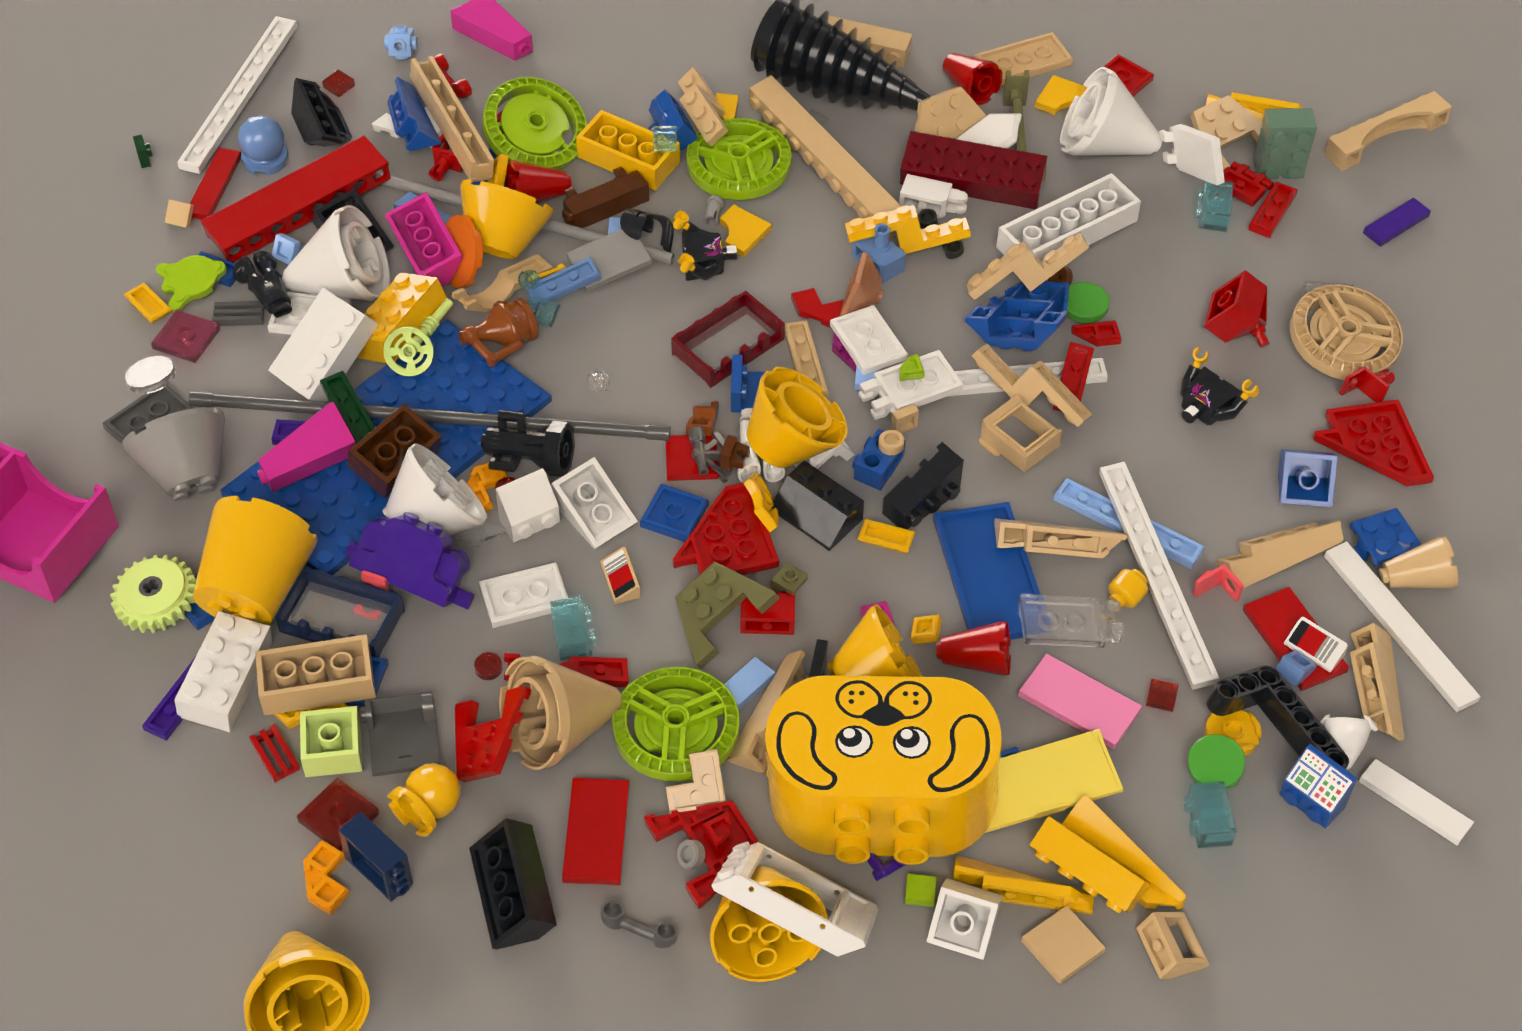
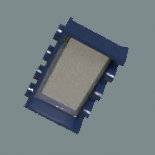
M304 567L277 612L275 619L279 632L310 642L367 634L371 656L380 657L385 644L405 609L402 596L394 591H384L374 588L367 583L360 584L350 581L343 576L337 577L327 574L320 569L313 570Z

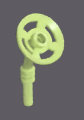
M446 298L432 316H428L423 321L420 329L401 327L389 334L384 343L383 354L386 363L393 371L403 376H415L423 373L430 366L433 360L434 349L428 336H431L436 328L439 327L440 320L453 306V302L450 299ZM402 334L403 337L396 342L395 347H391L394 338ZM405 340L406 343L402 348H399L400 343ZM417 352H420L419 357L414 360L413 357ZM398 354L401 360L407 362V367L404 368L398 365L392 356ZM424 354H427L425 362L416 368L415 364L421 361Z

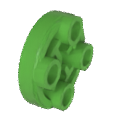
M1089 282L1071 284L1066 318L1084 324L1097 323L1106 316L1109 309L1110 299L1107 292L1100 286Z
M1214 734L1202 737L1194 743L1188 755V770L1198 787L1221 791L1234 787L1240 782L1245 769V756L1241 747L1234 740L1223 735Z

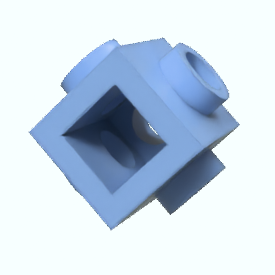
M398 25L392 27L388 35H385L384 45L385 49H388L389 56H395L396 59H408L417 50L418 39L414 35V28Z

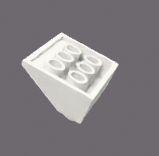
M322 288L268 371L310 401L327 402L328 398L320 386V380L340 371H344L346 374L379 324L325 288Z

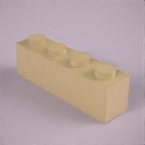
M829 16L828 23L834 25L843 18ZM843 19V31L846 34L856 27L857 40L860 43L871 37L870 49L873 52L877 53L884 48L883 59L889 64L896 61L897 67H905L912 49L913 34Z

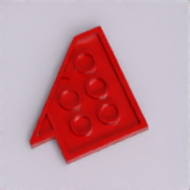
M744 482L725 486L674 556V568L696 563L700 575L712 563L717 562L741 575L779 567V559L770 533L754 513V502L743 484Z

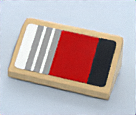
M626 547L618 549L600 561L614 604L640 598L639 583Z

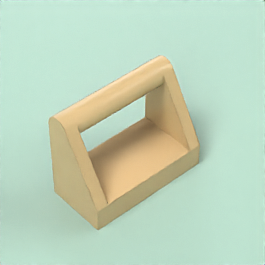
M1153 912L1136 928L1160 979H1171L1209 966L1205 953L1184 912ZM1178 925L1193 958H1183L1169 926Z

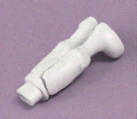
M753 408L743 409L741 411L742 416L739 419L740 443L750 447V454L748 457H745L744 468H738L737 475L741 482H745L747 477L754 471L758 472L759 475L761 473L757 454L751 448L746 436ZM763 460V474L767 481L777 482L785 476V468L775 467Z

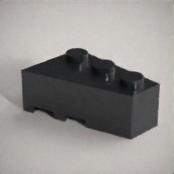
M943 442L936 447L938 452L929 461L924 458L919 463V466L922 468L911 478L906 476L884 497L882 514L897 527L908 530L910 527L917 526L924 517L930 513L937 512L941 505L949 499H955L959 495L964 460Z

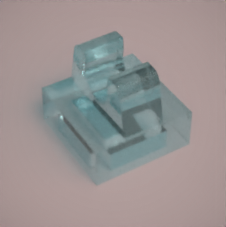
M653 126V151H677V126Z

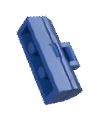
M666 89L651 101L649 112L655 123L648 130L679 142L680 150H685L689 144L698 139L679 102Z

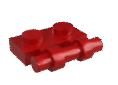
M1234 161L1230 168L1226 167L1223 170L1225 183L1213 184L1218 189L1253 207L1265 195L1266 189H1272L1274 182L1267 179L1268 176L1265 174H1258L1250 170V166Z

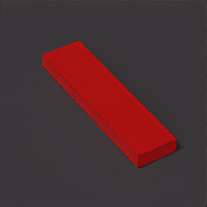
M218 148L190 204L194 205L192 218L202 220L214 213L241 160V151Z

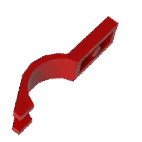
M504 653V662H507L509 666L515 659L521 656L517 653ZM571 656L567 661L559 664L613 687H627L628 685L627 658ZM504 674V680L508 681L510 675Z

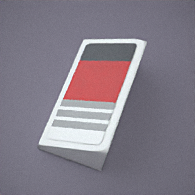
M1301 617L1284 641V645L1294 651H1299L1310 661L1330 673L1345 656L1348 647L1346 642L1305 617Z

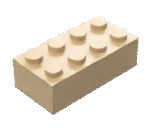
M367 634L255 651L258 694L264 716L376 698L371 651Z

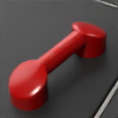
M441 53L433 56L455 95L461 99L472 95L470 84L465 78L455 82L447 74L446 71L449 70V65L445 56Z

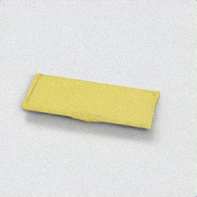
M1099 729L1000 758L996 810L993 820L985 833L1064 811L1067 808L1074 807L1083 795H1087L1093 801L1123 792L1121 781L1105 746L1102 732Z

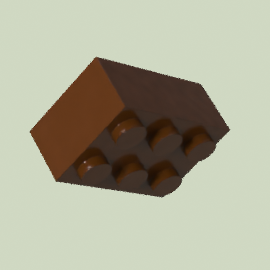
M403 404L349 450L347 466L381 496L386 498L392 492L407 449L413 444H419L437 454L440 450L442 436L408 406Z

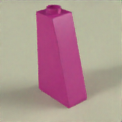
M471 0L450 10L451 23L454 30L514 61L533 52L532 34L495 0Z
M334 402L326 405L258 459L260 470L257 471L263 485H269L272 492L348 459V452L356 442Z

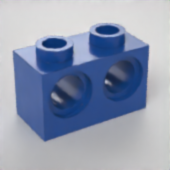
M878 429L873 437L869 436L866 440L863 452L855 456L852 468H854V480L881 491L904 457L906 440H904V448L901 453L886 455L878 447L879 436L884 432Z

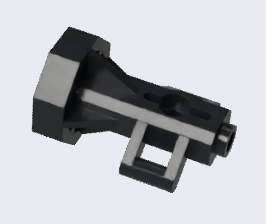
M499 410L498 428L489 427L486 433H483L481 447L487 455L492 456L488 464L489 470L515 472L520 461L526 459L533 461L541 469L543 468L550 476L562 477L568 473L572 465L575 449L574 429L568 422L552 421L550 426L539 431L527 432L524 412ZM506 421L517 422L518 430L507 429ZM502 457L511 458L510 462L500 461Z

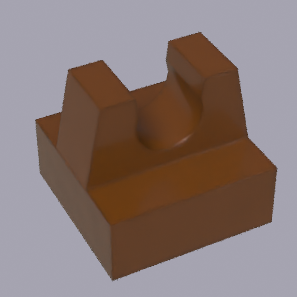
M727 436L719 454L720 466L723 471L731 472L732 468L743 469L745 459L739 456L748 457L750 454V447L738 442V437Z

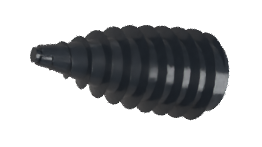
M776 0L765 13L755 34L751 48V61L754 62L755 70L761 72L766 69L767 77L772 75L775 79L781 76L782 84L785 87H790L796 82L797 90L800 93H804L812 87V94L815 98H820L828 92V98L831 103H836L845 96L847 107H851L859 100H862L864 109L870 108L874 103H880L882 109L891 105L898 106L900 109L907 108L915 111L918 109L919 101L931 97V95L911 82L907 75L904 76L895 68L896 61L889 64L883 59L884 48L877 53L873 52L870 49L871 37L860 43L857 40L856 27L846 34L843 31V19L838 20L834 25L829 24V12L825 11L819 18L814 16L815 7L813 3L807 6L805 10L800 9V0H792L790 3Z

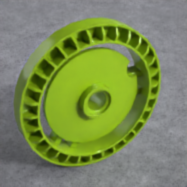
M519 77L502 83L489 96L482 116V128L485 139L497 156L500 154L509 156L508 164H510V160H516L556 170L569 166L577 158L576 137L587 126L581 106L568 91L551 81L536 77ZM512 98L502 111L501 122H497V109L506 100ZM570 122L572 142L567 145L562 138V133L569 132Z
M746 118L724 119L722 121L727 127L728 132L713 146L709 145L700 131L696 133L698 139L687 147L686 162L691 179L702 190L725 199L747 200L765 196L780 187L787 179L791 170L792 154L787 139L774 127L757 120ZM771 149L775 152V154L778 157L777 164L774 167V157ZM701 156L704 157L705 167L700 161Z
M688 667L660 668L638 677L621 693L622 706L612 716L614 741L623 759L638 772L663 781L680 782L693 780L689 754L717 749L719 762L722 765L733 752L738 741L740 726L739 710L731 692L712 675ZM633 711L636 712L634 720L635 735L643 749L633 740L627 727ZM722 714L725 722L720 737L711 746L717 734V716ZM657 751L662 753V756L660 758L650 754V752Z

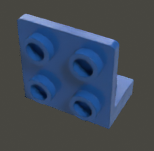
M743 355L732 356L731 412L741 413L743 409L753 408L760 379L765 373L747 371V365H742Z

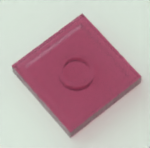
M176 310L151 342V346L154 350L196 363L220 331L219 323Z

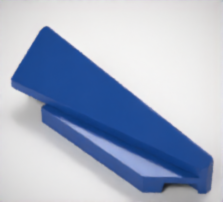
M397 76L395 79L397 91L394 95H390L387 102L395 134L402 138L405 137L406 149L409 151L439 145L441 141L413 85Z

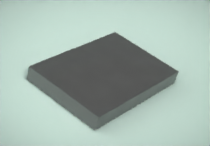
M162 382L102 424L104 429L122 444L124 438L132 431L138 434L145 430L146 423L162 416L193 409L194 407L189 406L187 401L166 383Z

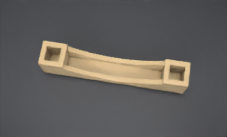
M1435 91L1421 95L1415 100L1403 103L1397 108L1370 118L1359 125L1352 126L1339 134L1332 135L1327 141L1324 155L1341 171L1360 163L1363 150L1369 144L1387 134L1419 128L1432 131L1447 124L1452 106Z

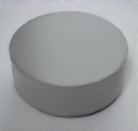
M687 839L682 841L677 850L679 864L685 869L699 868L705 859L703 844L698 840Z

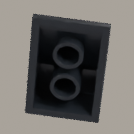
M355 188L314 211L312 222L319 230L336 209L347 205L354 206L370 220L372 226L367 228L373 239L380 237L385 252L394 248V245Z

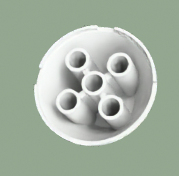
M413 444L407 449L387 505L382 510L387 518L391 519L403 515L404 512H409L417 515L421 522L426 524L430 522L442 526L443 531L449 535L482 525L487 519V513L478 497L463 479L458 482L448 472L451 467L422 445Z

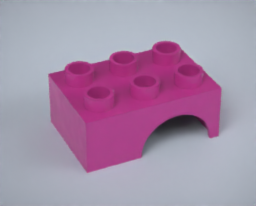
M0 442V579L55 603L119 527L106 488L96 484L93 487L95 493L90 499L72 496L57 488L43 477L31 463L26 453Z

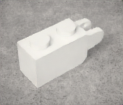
M907 174L900 192L899 204L901 206L914 205L917 214L924 209H932L936 212L937 218L945 217L946 212L960 215L965 213L967 208L965 202L968 199V195L963 191L953 189L952 183Z

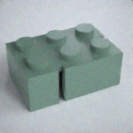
M1312 108L1265 109L1262 121L1263 128L1260 130L1253 159L1256 173L1265 174L1268 176L1267 179H1278L1279 176H1282L1283 179L1304 178L1317 129Z

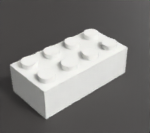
M218 611L174 700L177 715L185 720L231 732L257 677L255 651L267 650L272 646L271 627Z

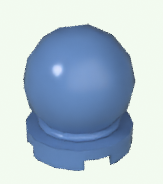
M263 115L250 117L241 125L238 133V144L242 150L241 159L244 168L254 175L255 172H265L266 176L278 173L285 168V162L288 158V151L284 144V133L279 123Z

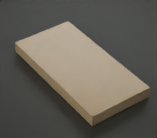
M1053 32L974 54L975 58L992 61L998 65L1003 73L1001 86L1005 85L1006 70H1011V76L1024 75V70H1029V76L1033 77L1073 65V58Z

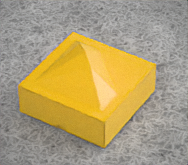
M939 614L914 617L910 638L913 644L939 642L942 624Z

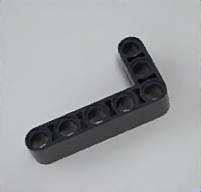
M1260 666L1218 681L1206 702L1208 709L1218 716H1226L1258 705L1299 757L1307 746L1312 744L1344 769L1349 765L1347 754L1283 676L1271 666Z

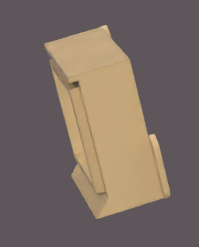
M1017 394L983 419L979 444L994 456L1003 455L1025 473L1052 451L1060 447L1062 430L1055 428L1024 404L1019 394ZM1013 415L1034 431L1039 438L1024 448L997 426Z

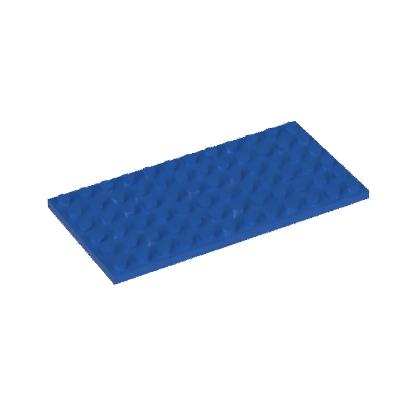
M449 320L440 324L433 334L428 336L433 345L434 355L430 366L423 373L415 376H403L393 371L387 364L354 389L362 405L400 407L405 404L409 408L497 415L499 410L524 412L525 417H533L552 402L551 394L504 360L499 361L495 367L488 366L487 361L473 348V345H462L460 343L458 332L461 329ZM420 352L416 353L413 357L414 360L419 357ZM424 354L421 361L415 364L416 368L425 362L427 354ZM400 358L396 360V363L401 367H407V362ZM370 418L375 427L385 420ZM426 422L442 436L440 450L436 455L451 467L448 472L454 478L486 454L481 447V437L489 427ZM348 459L274 492L271 491L268 484H262L257 473L260 470L258 461L220 489L222 497L238 496L240 498L239 501L251 502L252 497L279 505L306 521L310 525L308 531L311 534H316L318 539L317 545L306 565L313 570L320 569L330 575H334L350 562L351 558L345 556L349 542L352 540L359 543L363 529L367 524L376 519L386 517L382 510L386 507L390 495L386 498L381 496L347 466Z

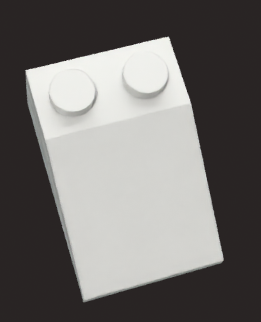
M595 457L551 483L560 512L594 549L638 522Z

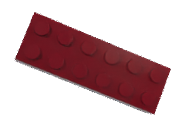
M910 131L900 168V184L903 185L907 174L952 183L953 189L967 193L970 198L1036 210L1046 173L1048 156Z

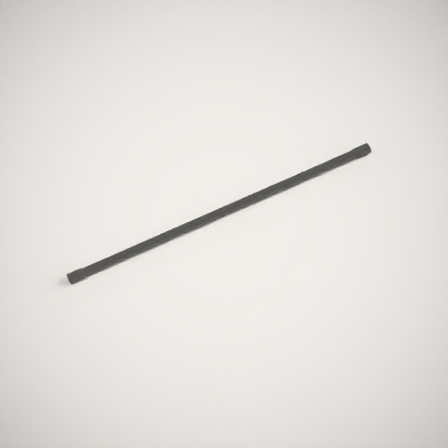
M190 391L188 399L189 406L226 407L316 414L330 403L222 395ZM363 405L369 417L386 419L399 408ZM410 408L425 422L498 427L497 414ZM525 417L526 429L541 430L550 426L552 421L568 422L573 427L574 433L670 441L671 426L635 425ZM506 421L507 428L518 429L517 422Z

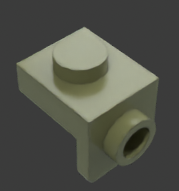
M786 563L773 576L770 583L771 590L774 592L783 591L794 595L807 581L808 574Z

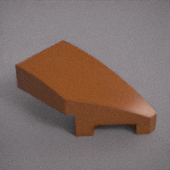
M719 401L711 402V407L699 405L693 407V416L690 417L686 425V435H689L691 428L702 427L705 436H712L717 420Z

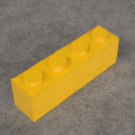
M1050 816L1047 817L1029 844L1036 849L1034 853L1036 857L1047 864L1051 860L1060 866L1057 870L1059 873L1070 880H1073L1074 877L1083 882L1081 888L1094 897L1099 893L1108 900L1105 904L1119 914L1122 910L1131 913L1150 885Z

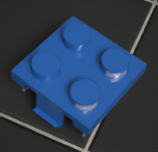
M1398 508L1365 517L1350 524V529L1353 532L1352 537L1359 536L1357 546H1354V548L1364 561H1367L1369 553L1371 554V560L1375 565L1374 570L1382 568L1383 562L1422 545Z

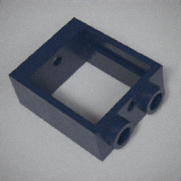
M359 812L338 829L345 859L390 902L396 897L404 895L410 889L413 880L407 854L362 812Z

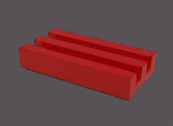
M273 724L269 726L270 730L265 731L263 729L259 731L260 735L255 737L253 734L249 736V739L275 783L299 771L300 767L277 727ZM271 737L275 738L291 767L287 768L270 740ZM261 742H265L281 772H276L261 747Z

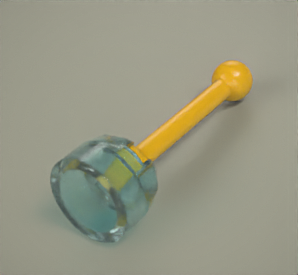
M560 263L556 268L536 274L534 270H526L519 274L518 282L522 289L531 290L538 286L540 278L556 273L566 268V266Z

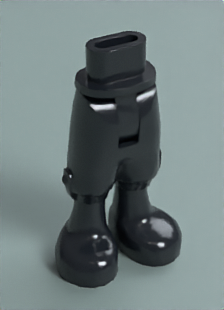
M257 251L254 253V264L257 270L263 274V277L257 274L249 257H242L233 268L235 280L239 283H248V290L253 292L266 310L276 318L289 314L292 311L291 299L282 282V275L275 270L277 261L274 256L267 251Z

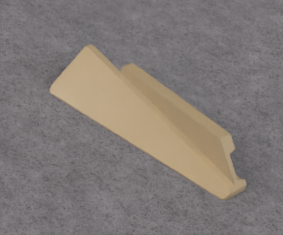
M996 518L994 521L997 548L1024 547L1023 550L1026 552L1103 559L1110 553L1109 551L1113 547L1127 539V534L1117 531Z
M1372 623L1351 633L1356 650L1350 652L1363 718L1365 719L1364 715L1369 716L1379 731L1399 741H1403L1405 737L1391 636L1381 627Z
M803 650L790 653L785 657L738 736L735 748L727 758L728 762L759 773L765 772L767 766L765 732L770 712L776 701L787 689L809 678V675H804L802 660L805 657Z

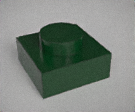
M142 134L133 136L141 168L150 167L148 157L153 156L150 144L144 143Z

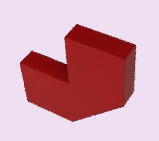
M814 288L791 293V300L800 317L818 320L827 327H830L831 319L840 317L844 300L822 305Z

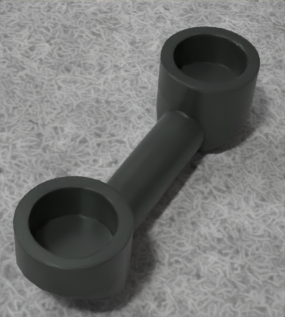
M924 209L919 213L918 220L921 229L933 224L938 225L937 214L934 210ZM961 240L942 244L948 259L958 258L964 253V246Z

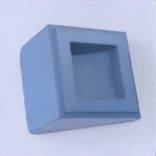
M1295 650L1282 657L1276 670L1287 682L1297 686L1317 666L1299 651Z

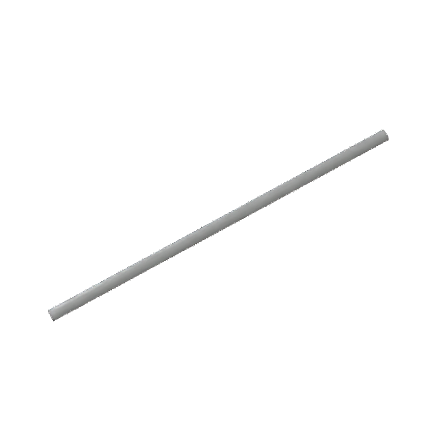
M376 172L373 178L377 179L381 177L383 173ZM390 175V180L380 184L406 192L411 191L417 195L427 192L431 199L462 207L461 194ZM551 219L542 228L543 230L587 242H592L606 236V234ZM643 245L652 260L670 265L673 264L675 253Z

